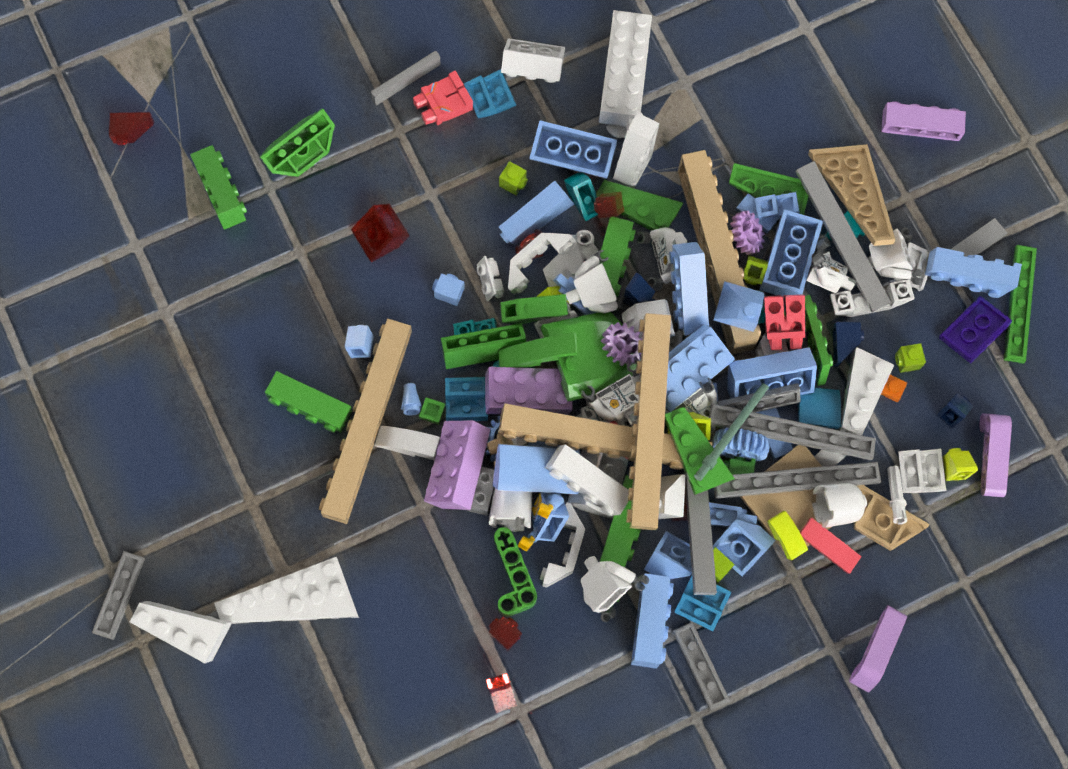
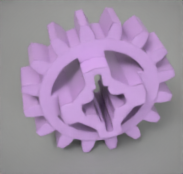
M749 210L736 213V216L732 217L734 222L730 223L733 227L731 231L734 234V241L737 242L736 247H741V253L745 252L746 255L760 252V249H763L762 243H765V240L762 238L765 233L762 232L763 226L758 223L759 218L755 219V214H750Z
M617 322L615 325L611 324L602 334L604 338L601 342L605 344L602 349L609 352L606 356H612L614 363L618 360L620 366H623L625 363L631 366L636 364L635 360L639 361L641 358V353H638V341L642 340V338L638 337L640 332L635 333L633 331V326L627 328L626 323L621 326Z

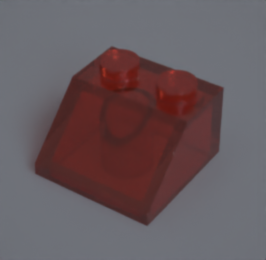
M390 203L373 205L351 229L370 262H374L399 248L409 237L408 232Z

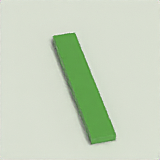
M1021 245L1015 246L1013 265L1014 263H1019L1022 266L1018 286L1010 291L1008 317L1012 320V323L1006 330L1004 360L1026 362L1037 248Z

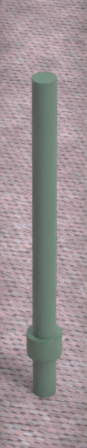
M762 383L710 455H706L702 461V466L694 475L695 479L702 481L707 472L714 468L720 454L769 389L767 384Z

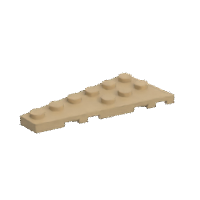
M868 145L809 150V157L812 161H815L824 178L873 246L894 244L895 236Z

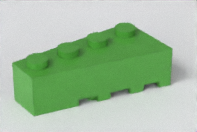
M213 145L190 154L223 229L225 230L246 221L244 213L247 210L243 201L239 202L236 197L239 196L235 184L231 185L229 182L231 175L227 167L223 168L221 165L224 160L220 151L215 152Z

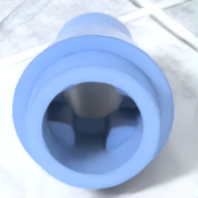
M407 383L403 386L401 409L405 415H417L420 413L422 405L416 385L414 383Z

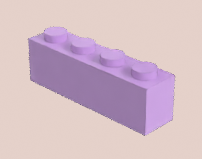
M887 102L883 109L881 132L960 141L965 133L966 111H959L955 108L940 109L937 106L923 107L918 104L906 105L900 102Z

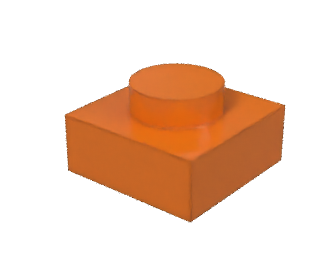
M889 375L881 395L898 403L907 382Z

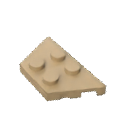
M864 485L857 486L866 497L867 505L861 519L854 522V529L886 549L892 551L929 527L930 524L906 511L907 522L895 524L893 522V511L889 504L890 501Z

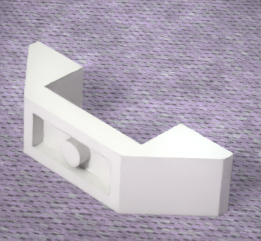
M539 234L510 260L508 289L514 295L523 292L530 281L523 275L520 269L529 266L533 261L532 258L537 254L544 253L549 244L560 255L563 252H569L574 246V238L570 234Z
M910 280L889 283L884 290L891 303L874 312L870 311L861 293L851 295V291L830 294L835 315L853 317L890 310L912 301L915 298Z
M568 502L566 503L569 518L563 527L575 530L576 533L571 532L568 544L572 545L570 553L565 552L562 562L566 567L549 563L547 568L543 567L540 580H543L542 586L546 588L573 573L584 536L585 528L573 506Z

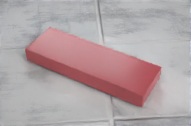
M809 518L800 531L806 542L847 574L851 573L862 557L826 528H822V525L813 518Z

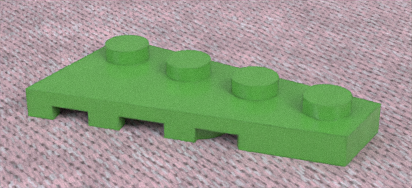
M734 163L729 180L731 186L747 194L749 193L755 198L796 192L799 214L804 215L808 194L800 179Z
M604 180L596 193L599 202L650 231L663 227L669 228L683 206V202Z
M806 295L805 332L809 331L807 335L808 347H810V350L813 349V357L819 373L816 383L817 386L826 384L830 366H833L831 354L827 352V339L821 333L822 323L816 316V303L812 302L810 295Z
M685 407L665 414V422L694 495L735 479L720 457L717 459V464L712 470L707 472L702 481L695 479L694 475L702 466L703 459L706 455H710L714 448Z

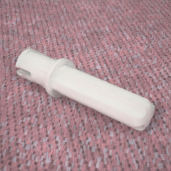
M894 465L887 469L891 494L889 504L893 511V522L895 524H904L907 522L905 511L907 503L903 498L900 470L898 466Z

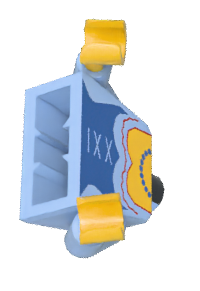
M537 492L538 498L532 507L533 531L528 535V538L526 536L521 538L518 543L519 548L528 551L533 543L538 540L553 542L556 540L569 518L564 499L560 493Z

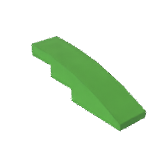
M571 332L549 336L499 350V366L527 368L540 366L543 362L559 360V357L578 355L576 334Z

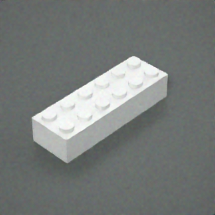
M613 10L599 123L626 127L630 118L634 119L637 113L641 114L652 15Z

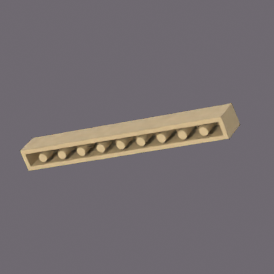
M646 313L639 322V332L643 333L642 340L638 341V353H641V361H637L636 374H640V379L635 384V394L638 395V403H634L633 415L637 416V424H633L632 437H636L635 445L631 446V458H634V467L630 466L629 479H633L632 488L628 489V501H631V509H627L626 522H629L630 528L656 530L658 528L671 315Z
M387 319L386 324H382L379 336H381L379 344L376 343L374 346L373 355L375 356L373 362H369L366 374H368V377L361 384L359 392L362 394L360 400L355 401L353 412H355L353 420L350 419L347 424L346 431L348 435L346 439L342 440L340 445L342 453L340 458H336L333 470L335 473L333 479L329 478L326 490H328L327 496L322 498L319 510H322L321 514L325 518L345 524L348 523L412 333L411 325Z
M506 403L502 408L498 434H503L505 438L515 439L519 437L531 443L541 441L553 447L566 444L573 450L584 449L590 454L605 453L611 458H620L622 456L634 462V458H631V446L635 445L636 437H632V427ZM664 433L662 464L670 465V468L680 470L684 467L671 434Z

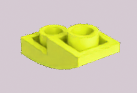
M782 511L767 521L775 540L780 541L787 559L793 560L808 550L802 535L786 511Z

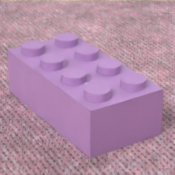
M488 367L485 373L486 414H501L502 408L506 403L568 415L572 411V401L567 402L561 386L562 377L559 369Z
M473 420L444 421L434 464L431 469V476L426 489L425 502L441 509H471L490 428Z

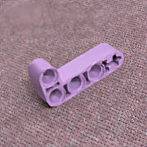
M983 413L980 417V431L985 433L980 488L982 496L1005 497L1012 428L1011 417L1007 415Z
M888 605L885 607L863 658L855 667L849 679L850 683L868 693L879 683L906 622L907 615Z

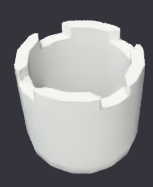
M852 483L819 485L813 491V494H816V502L812 503L816 521L822 522V528L859 521L864 514L867 505L866 497Z
M494 488L489 525L493 528H496L497 525L504 526L512 532L524 531V527L531 528L532 492L505 491Z

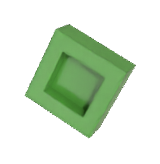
M426 397L419 419L439 425L446 404Z

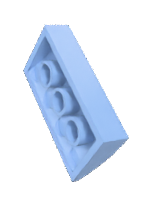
M498 444L493 487L497 490L578 494V492L570 490L566 486L567 483L562 479L557 480L549 474L550 471L545 468L557 447ZM578 449V450H574L575 452H577L578 454H580V450H579V449Z

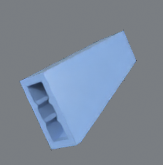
M554 181L499 226L502 231L500 236L507 244L511 242L515 246L572 207L574 203L558 183Z

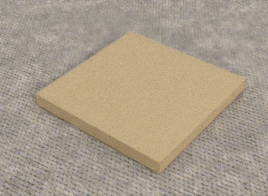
M797 445L764 472L822 466L806 446ZM814 490L740 496L773 538L774 536L767 521L782 511L788 513L799 532L809 518L816 520L812 503L816 502V494H813ZM776 540L775 542L778 544V546H779V547L782 549V551L784 552L780 541H779V540Z

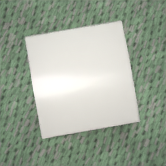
M917 449L898 452L903 493L946 491L941 449L924 451Z

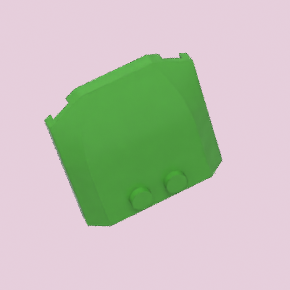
M611 312L593 313L542 324L541 326L544 338L571 332L576 334L578 355L559 357V360H556L562 377L561 386L567 402L583 398L581 396L582 390L587 396H590L591 391L587 386H592L596 394L628 374L631 377L633 376L632 372L628 371L626 363L623 366H620L618 360L614 363L612 356H606L609 352L602 349L605 346L601 342L604 338L602 334L611 324L615 325L617 322L621 326L623 325ZM632 364L629 368L635 370L637 364Z

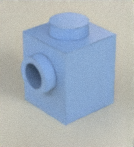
M442 273L439 279H435L432 286L434 298L458 306L465 289L464 281L458 280V277L455 275H445Z
M368 325L348 326L345 349L351 358L371 357L374 336Z

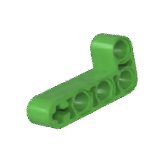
M502 527L495 532L494 543L513 592L500 597L498 600V611L501 615L509 617L532 608L536 604L537 593L512 531ZM502 534H503L505 537H508V538H507L508 548H506V549H505L504 542H503L502 540H500V535H502ZM512 553L518 559L514 563H509L505 557ZM522 573L525 576V580L522 583L515 582L513 579L515 574ZM524 593L532 594L533 600L530 603L522 601L521 596ZM508 600L513 603V608L510 611L502 609L501 604L504 601Z

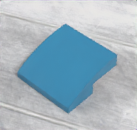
M501 69L484 78L480 75L464 83L466 90L473 100V108L478 119L516 106L514 97L504 73H501Z
M485 377L445 378L446 421H488L485 406Z
M815 388L814 393L800 395V402L797 403L798 422L825 428L839 429L841 427L840 390Z
M691 576L674 612L714 631L732 591L716 584L717 593L715 595H694Z

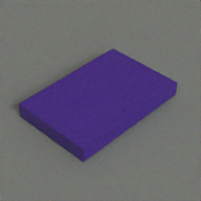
M979 296L939 336V339L971 364L1012 323V320L983 297Z

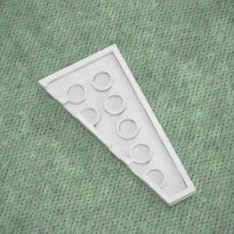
M337 557L214 603L220 620L230 621L232 624L359 617Z

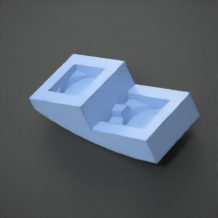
M796 192L755 198L758 218L781 216L784 209L800 213Z

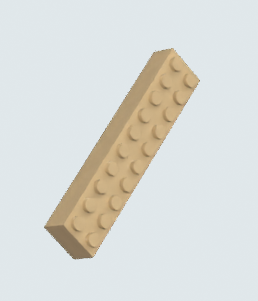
M702 150L682 155L678 174L698 245L705 254V270L717 309L724 281L748 287L744 286V271L742 267L739 268L737 262L739 260L738 251L733 248V233L727 227V213L722 210V195L716 189L718 185L715 174L712 175V160L710 156L707 157L706 151ZM721 323L727 348L731 355L753 350L761 336L758 324L754 332Z

